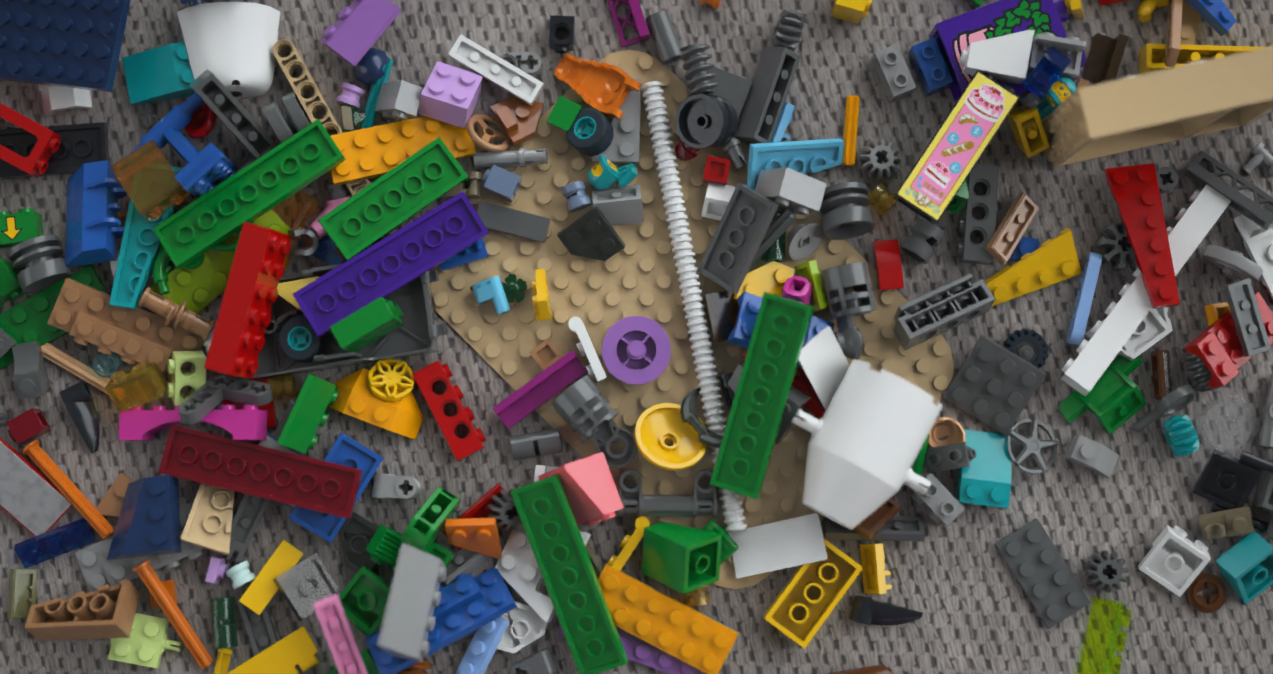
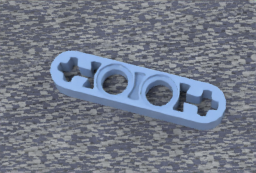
M1088 252L1086 255L1080 279L1082 286L1081 290L1077 292L1074 305L1076 311L1075 314L1072 313L1066 342L1079 346L1083 341L1102 262L1101 254Z

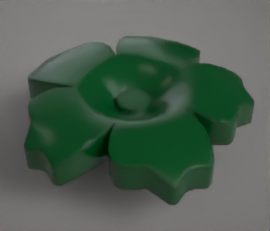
M509 274L505 278L506 283L501 282L508 303H513L514 298L520 303L524 300L525 292L523 290L528 287L527 282L522 279L517 280L515 274Z

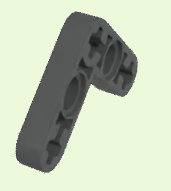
M220 375L207 381L179 406L178 412L182 423L194 424L202 420L224 399L261 406L270 403L273 400L271 386L267 383Z

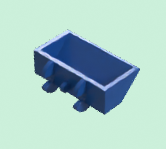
M108 160L84 163L67 180L66 267L117 260L118 238L123 237L125 228L118 227L121 225V221L118 219V211H120L118 199L127 196V188L119 187L121 186L119 174Z

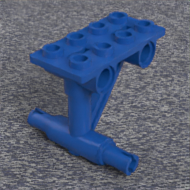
M196 92L181 106L179 104L175 105L145 136L143 135L140 138V144L124 157L134 168H137L138 162H143L150 154H157L168 143L187 163L174 177L186 191L197 198L236 174L235 171L238 169L212 142L199 152L180 132L192 121L191 116L205 104Z

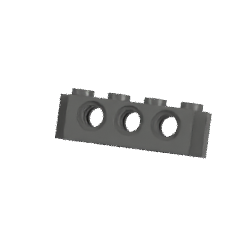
M970 273L900 305L894 317L896 324L893 331L903 348L908 350L989 312L995 298L984 280L982 279L971 284L973 276Z

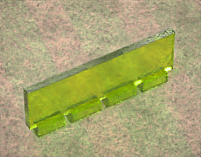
M1098 597L1093 598L1078 674H1119L1123 657L1113 655L1114 650L1124 652L1128 632L1118 629L1119 625L1129 628L1132 610L1123 609L1124 603Z

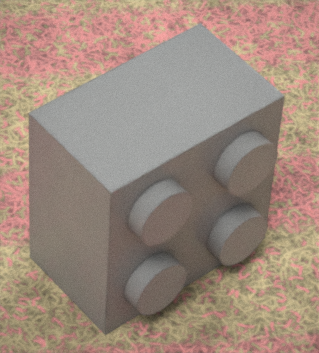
M784 167L760 171L755 191L777 203L781 213L788 209L794 214L807 216L811 212L820 211L827 183Z

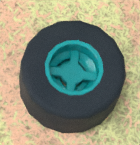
M592 108L581 109L569 131L566 132V137L569 143L582 155L596 156L610 146L613 139V127L610 121L598 110Z
M296 317L288 320L282 326L279 332L278 343L281 351L287 357L298 362H310L314 359V356L323 353L326 347V335L318 337L306 317Z

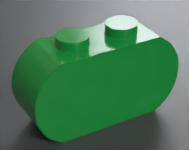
M439 486L413 517L400 542L426 552L445 528L446 519H451L456 512L461 499Z

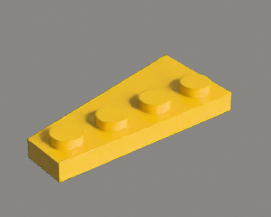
M1065 228L1060 232V235L1052 240L1048 239L1032 253L1028 252L1020 257V261L1012 266H1006L986 279L984 282L995 298L992 306L1082 274L1071 229Z

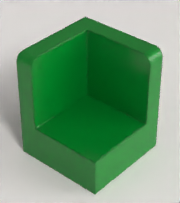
M560 95L546 120L547 125L550 127L554 125L565 132L569 131L582 106Z

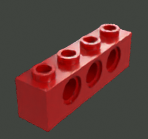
M437 360L413 373L412 375L456 460L461 461L484 449L483 442L487 441L481 428L476 430L472 423L475 420V416L469 406L464 407L461 401L464 395L458 385L453 386L450 380L453 374L447 363L442 365L441 361ZM438 382L446 384V391L441 395H437L434 392V386ZM450 403H455L458 408L457 413L452 417L447 416L445 413L446 406ZM464 424L468 427L469 433L465 438H459L456 430L460 425Z

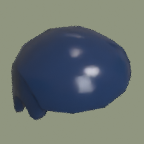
M370 48L358 64L353 66V74L359 82L364 85H373L378 79L385 76L383 66L389 62L385 51L379 48Z

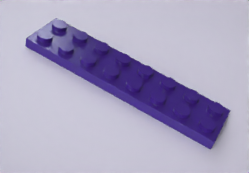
M464 191L296 291L293 293V296L317 336L321 337L331 331L330 327L376 299L387 297L488 236L489 232Z

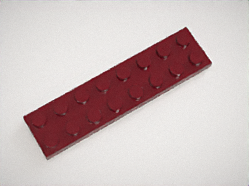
M171 424L158 473L351 519L363 470Z

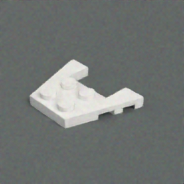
M517 524L518 530H512L503 549L501 559L498 560L495 569L499 570L501 576L544 621L551 622L555 614L553 603L549 596L538 591L543 577L522 524ZM580 531L586 547L591 534Z

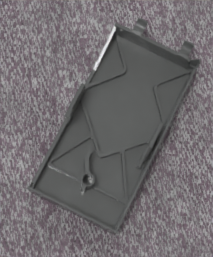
M341 264L315 267L303 270L300 274L282 276L279 279V283L317 276L321 277ZM437 269L426 272L385 297L386 300H392L394 304L397 303L404 314L401 317L404 323L402 326L358 352H348L342 349L333 332L329 331L325 334L326 347L323 353L314 356V359L310 362L295 361L287 357L280 349L278 338L282 326L290 319L306 316L302 311L278 295L270 312L271 322L266 327L264 334L265 344L258 356L257 372L253 375V379L243 377L242 379L253 381L439 352L437 336L446 335L445 323L439 325L435 323L430 283L439 281Z

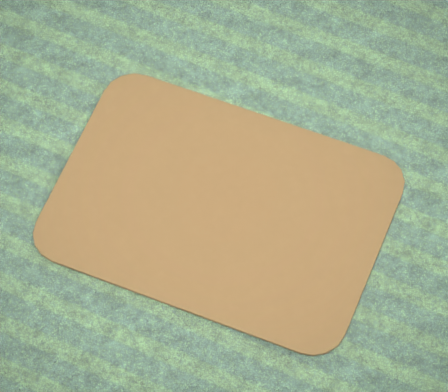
M624 50L610 53L598 61V63L605 62L618 67L634 80L635 78L641 79V85L652 81L662 82L663 86L661 89L664 90L662 97H665V102L663 103L666 104L667 109L665 111L668 112L666 119H669L670 123L668 126L671 127L669 133L672 134L670 140L673 141L674 145L672 148L675 149L680 139L675 125L677 109L689 97L691 90L671 70L648 53ZM571 88L563 95V97L582 106V109L591 108ZM642 90L639 164H634L638 169V175L627 186L640 185L644 221L641 223L612 226L624 242V249L606 261L571 255L557 236L558 232L594 209L592 190L597 189L590 184L587 178L588 170L596 164L592 163L593 156L582 155L569 143L564 130L554 125L553 127L547 125L546 120L554 107L553 105L540 118L534 137L515 147L512 145L507 150L514 151L524 147L525 149L547 148L548 164H531L526 167H520V165L498 166L521 176L522 181L513 202L487 192L484 188L485 184L482 182L479 183L481 198L469 199L476 212L479 202L482 201L550 218L551 221L545 243L487 229L489 235L484 237L483 240L489 258L443 272L440 265L430 270L434 271L437 269L439 279L437 282L430 283L433 309L515 391L543 372L529 352L547 338H550L562 356L573 350L585 368L590 364L587 355L581 356L576 343L581 341L577 333H573L568 325L572 317L581 318L607 377L606 380L599 383L596 378L591 380L601 390L600 396L610 401L608 406L612 410L616 409L619 412L613 419L618 427L627 429L633 436L636 423L645 410L661 403L681 405L689 392L697 388L701 389V387H698L699 379H696L698 372H695V368L697 366L693 363L695 361V357H692L694 350L690 347L692 346V342H689L691 335L688 334L690 329L686 326V323H688V320L685 319L687 313L683 310L685 308V305L682 304L684 298L680 295L683 292L679 289L681 282H678L680 277L676 274L678 268L675 267V263L677 261L673 258L675 256V253L672 252L674 245H671L672 238L669 237L671 231L668 230V226L670 224L666 221L668 218L665 215L667 208H664L663 205L665 204V201L662 200L664 194L661 193L663 187L659 184L661 179L658 178V174L660 172L656 168L658 167V164L655 163L657 157L654 156L656 150L652 147L654 142H651V137L653 135L649 132L651 130L648 126L650 120H647V115L649 114L645 111V108H647L644 105L646 98H643L642 94L644 91ZM604 115L611 123L613 118ZM740 140V147L749 161L750 147ZM722 148L700 149L697 152V157L688 161L679 159L676 151L673 153L677 158L675 163L678 164L676 168L679 171L678 178L681 179L679 185L682 186V190L680 192L684 195L682 197V200L685 201L683 207L686 208L685 215L688 216L686 222L689 223V227L687 229L691 232L689 237H692L690 244L694 247L692 249V252L695 253L693 259L696 260L694 265L698 269L720 223L719 220L701 216L709 182L702 180L707 155L731 160ZM731 161L727 185L737 186L738 183L747 186L748 166L744 169L741 167L740 171H736ZM613 163L617 168L628 165L625 163ZM584 181L586 186L585 193L590 197L592 204L582 210L569 212L567 207L568 200L563 196L561 188L573 182ZM616 181V182H615L613 185H611L609 188L618 187V185H617V182H618V181ZM777 208L770 225L782 214L781 209ZM811 212L807 216L795 214L796 220L754 263L748 272L771 261H776L794 269L795 266L816 260L823 288L824 283L821 271L840 265L867 261L844 239L833 240L826 238L824 234L819 246L810 256L798 261L791 259L788 252L789 243L787 241L789 232L798 224L818 223L822 226V217L817 212ZM867 262L877 310L870 311L871 313L853 317L855 326L861 331L863 338V349L858 360L870 363L869 369L878 373L884 369L912 383L933 396L932 403L937 405L952 381L954 362L950 346L940 334L908 350L903 348L893 331L896 324L894 317L898 307L908 301L896 289L878 290L877 271ZM545 269L552 320L537 321L534 314L532 296L536 295H533L531 280H536L535 270ZM696 271V274L699 275L697 281L701 284L699 289L702 290L700 297H703L705 294L728 291ZM509 274H515L517 280L522 279L527 282L528 287L523 290L525 292L524 300L519 303L514 298L513 303L509 302L511 311L501 315L496 314L492 301L478 305L474 292L470 289L472 285L495 276H499L501 282L506 283L505 278ZM854 290L845 291L844 294L854 292ZM824 292L825 301H827V295ZM829 306L812 313V316L834 323L833 333L838 332L836 320H831ZM629 316L650 318L657 322L668 335L671 345L669 363L664 372L649 383L640 385L624 383L615 378L605 366L602 356L604 337L610 327L623 318ZM727 341L713 343L710 349H713L712 357H715L713 365H716L714 370L718 373L716 380H719L718 377L721 375L734 373L738 364L744 361L741 356L748 349L728 343ZM846 357V359H847V361H848V363H849V365H850L851 362L853 361V359H850V358ZM587 372L586 374H584L583 376H581L579 379H577L575 382H577L578 380H580L582 377H584V376H586V375H588V376L590 377L589 373ZM719 380L717 386L721 388V391H719V395H722L720 401L724 404L722 410H725L723 417H726L728 421L730 411ZM573 382L535 411L552 428H559L560 435L583 458L597 454V445L591 438L582 443L579 432H573L571 429L572 424L569 421L565 422L552 406V403L575 383ZM699 394L695 402L696 414L705 425L707 418L703 416L705 410H702L704 403L700 400L703 397ZM804 407L802 410L813 417L815 416L808 408ZM794 424L789 434L779 444H774L759 499L756 500L744 495L739 497V501L743 503L740 506L741 509H744L742 516H745L743 521L744 524H747L746 528L817 513L803 504L808 443L812 438L809 431ZM614 441L610 446L611 452L615 455L621 454L624 450V444L621 441ZM707 446L701 460L692 467L683 470H666L650 463L637 447L635 458L631 463L624 467H608L618 493L621 474L627 469H634L641 475L643 495H693L695 474L704 469L713 473L715 462H712V459H714V455H711L712 447ZM629 474L624 478V484L627 487H634L638 483L637 477L633 474ZM702 475L698 479V485L702 488L709 487L711 485V477ZM717 486V517L712 515H697L696 517L645 516L650 520V525L667 522L701 529L711 519H714L724 530L727 527V523L724 524L726 518L722 515V512H724V508H721L723 502L719 500L721 493H718V489L720 487ZM817 513L821 523L824 520V516ZM731 555L720 565L719 580L713 582V584L731 589L755 586L773 571L736 578L733 556Z

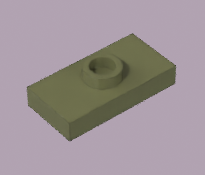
M10 569L7 619L28 618L31 605L36 604L37 569Z

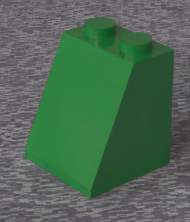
M659 522L645 527L642 573L683 594L719 580L722 535L667 522Z

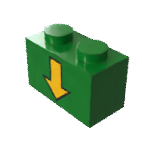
M23 208L14 214H10L8 211H0V249L14 247L28 239L44 235L42 214L34 211V209Z

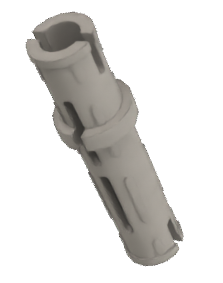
M524 147L514 151L474 153L475 168L493 167V165H520V167H526L531 164H548L547 148L525 149Z

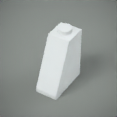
M1034 30L1021 31L971 43L961 54L960 65H963L962 73L974 75L977 71L981 73L987 72L995 80L1021 84L1026 78Z

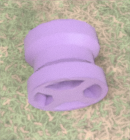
M343 82L341 85V95L337 96L336 102L359 110V100L364 96L365 90Z

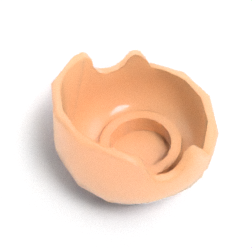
M938 417L928 434L930 435L928 443L931 448L965 442L963 427L958 421L949 417ZM948 436V437H947L946 439H944V440H939V438Z

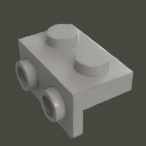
M1047 32L1037 34L1032 41L1028 70L1077 78L1080 73L1082 51L1086 47V42L1079 41L1076 37H1055L1054 34Z
M928 474L925 479L930 480L931 483L929 487L923 486L928 489L926 493L922 495L910 488V491L913 493L910 497L918 506L921 507L923 504L930 511L927 515L935 524L939 525L941 523L948 526L964 511V507L933 474Z

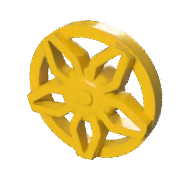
M394 359L380 360L369 372L368 385L372 393L378 398L386 401H398L404 399L412 392L415 378L412 375L413 371L406 362ZM399 368H402V371H401V372L398 373V372L396 371V370H398ZM378 370L379 375L373 377L374 373ZM405 372H407V374L409 375L410 379H409L408 377L404 376V375H405ZM376 387H384L386 394L380 392ZM398 388L406 389L404 392L396 395Z

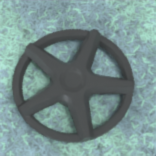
M1024 419L1013 425L1007 436V451L1012 462L1019 469L1033 474L1041 473L1049 469L1054 463L1057 455L1058 441L1055 440L1052 431L1044 423L1037 419ZM1023 424H1031L1028 437L1015 432V430ZM1038 426L1049 435L1050 440L1038 439ZM1011 438L1020 443L1021 452L1016 459L1011 451ZM1052 448L1051 457L1045 465L1041 450ZM1033 456L1039 469H1029L1022 466L1021 463L1028 457Z

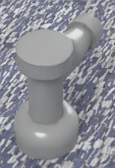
M1262 142L1250 152L1254 156L1242 169L1249 175L1254 168L1264 161L1270 167L1269 174L1273 177V156L1264 148L1265 145Z

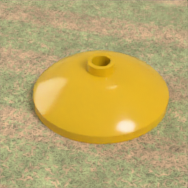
M674 403L656 404L645 410L636 423L634 436L640 453L650 463L666 470H683L692 467L701 460L707 445L699 442L698 433L691 424L689 425L687 422L682 421L680 415L681 405Z

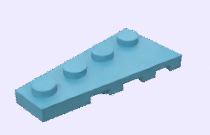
M841 138L750 144L747 186L755 190L759 173L762 170L787 167L805 174L808 172L816 173L841 165L844 141Z

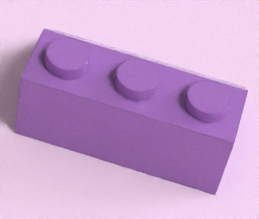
M354 0L349 7L346 6L340 11L337 22L325 29L323 32L324 37L320 42L341 60L356 66L402 10L389 0Z

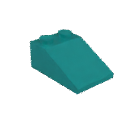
M185 42L167 44L122 57L131 105L185 98L195 93L189 86L195 79Z
M964 429L966 445L971 449H975L976 458L969 462V467L958 468L955 499L959 503L1009 508L1011 458L1007 451L1008 435Z

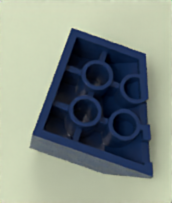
M170 475L145 477L128 484L107 560L181 553L179 479Z

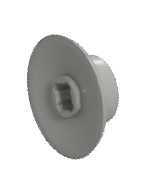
M818 223L798 224L789 232L787 241L789 243L788 252L791 259L803 260L817 249L823 237L822 226Z

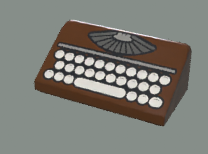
M1156 350L1151 353L1154 399L1161 400L1172 392L1168 350Z

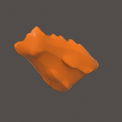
M566 53L560 59L554 71L555 77L569 85L591 108L598 110L603 115L616 119L622 118L624 113L620 110V107L630 91L638 92L642 86L640 82L632 79L614 65L605 62L598 63L595 60H581L570 53Z

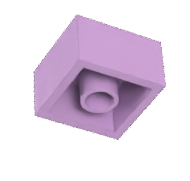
M437 61L421 93L419 114L465 129L480 98L483 76Z

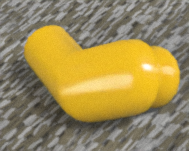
M1143 0L1137 9L1139 21H1150L1152 18L1151 14L1155 8L1168 6V0Z

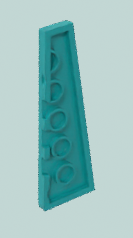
M138 162L109 302L110 306L132 310L137 309L161 245L152 228L172 216L182 189V185L174 176L183 168Z

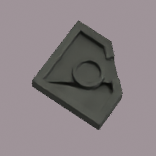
M595 207L557 234L571 255L606 261L625 248L624 242L598 207Z
M354 511L352 512L351 519L346 518L338 531V535L342 545L345 566L357 573L364 565L373 570L377 564L370 559L371 554L366 550V547L377 531L378 526Z

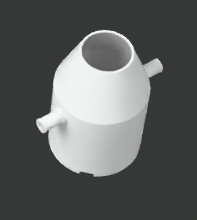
M853 359L822 419H816L799 409L795 414L798 417H793L792 420L793 424L809 431L812 436L808 443L803 504L851 530L895 495L903 485H907L922 495L926 493L928 489L923 486L929 487L931 481L912 472L911 466L943 407L940 402H938L937 406L932 403L934 397L912 383L884 369L880 373L869 369L870 363Z

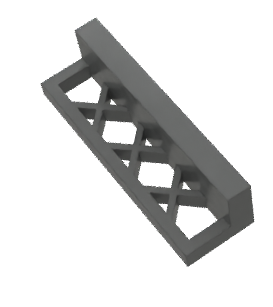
M1204 151L1186 169V177L1202 188L1207 184L1231 200L1229 206L1266 231L1273 223V214L1259 205L1269 203L1273 206V197ZM1204 160L1212 165L1213 173L1199 165L1200 162ZM1229 176L1232 178L1233 187L1218 177ZM1248 189L1253 192L1254 201L1238 190Z

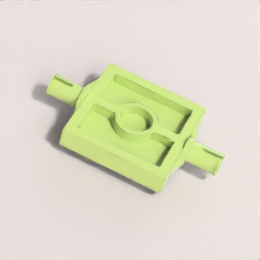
M135 613L129 638H109L111 639V648L108 659L159 668L161 656L165 650L180 652L181 648L172 645L182 646V642L168 640V619Z

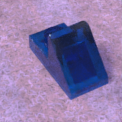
M1052 46L1025 78L1022 85L1042 99L1072 60Z

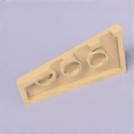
M201 483L180 541L229 556L234 491Z

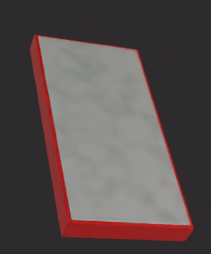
M0 437V506L38 540H41L73 505L49 479Z

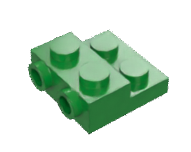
M364 565L340 594L339 598L347 619H351L356 624V628L363 634L371 636L383 624L391 586Z

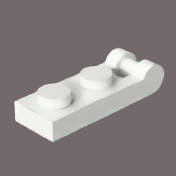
M572 317L568 325L573 333H577L581 341L576 343L581 356L587 355L590 362L586 366L591 379L596 378L598 383L602 382L607 377L581 318Z

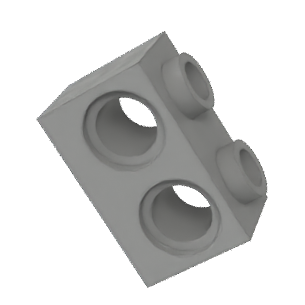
M898 44L875 52L871 60L890 103L912 94L916 89V85Z

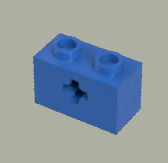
M935 37L912 46L908 54L926 96L949 88L953 83V79Z

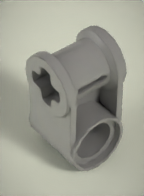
M374 473L373 498L412 499L417 497L421 491V484L416 478L396 476V474ZM409 481V485L413 486V490L408 491L407 495V491L403 490V485H407Z

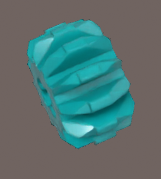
M1175 415L1164 420V436L1170 450L1176 457L1188 456L1198 451V435L1187 415Z

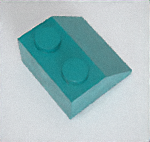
M1255 531L1248 536L1242 537L1234 547L1223 552L1216 560L1221 575L1245 605L1273 584V546Z

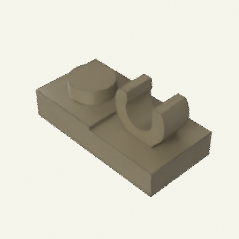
M1249 506L1198 515L1203 541L1254 532Z

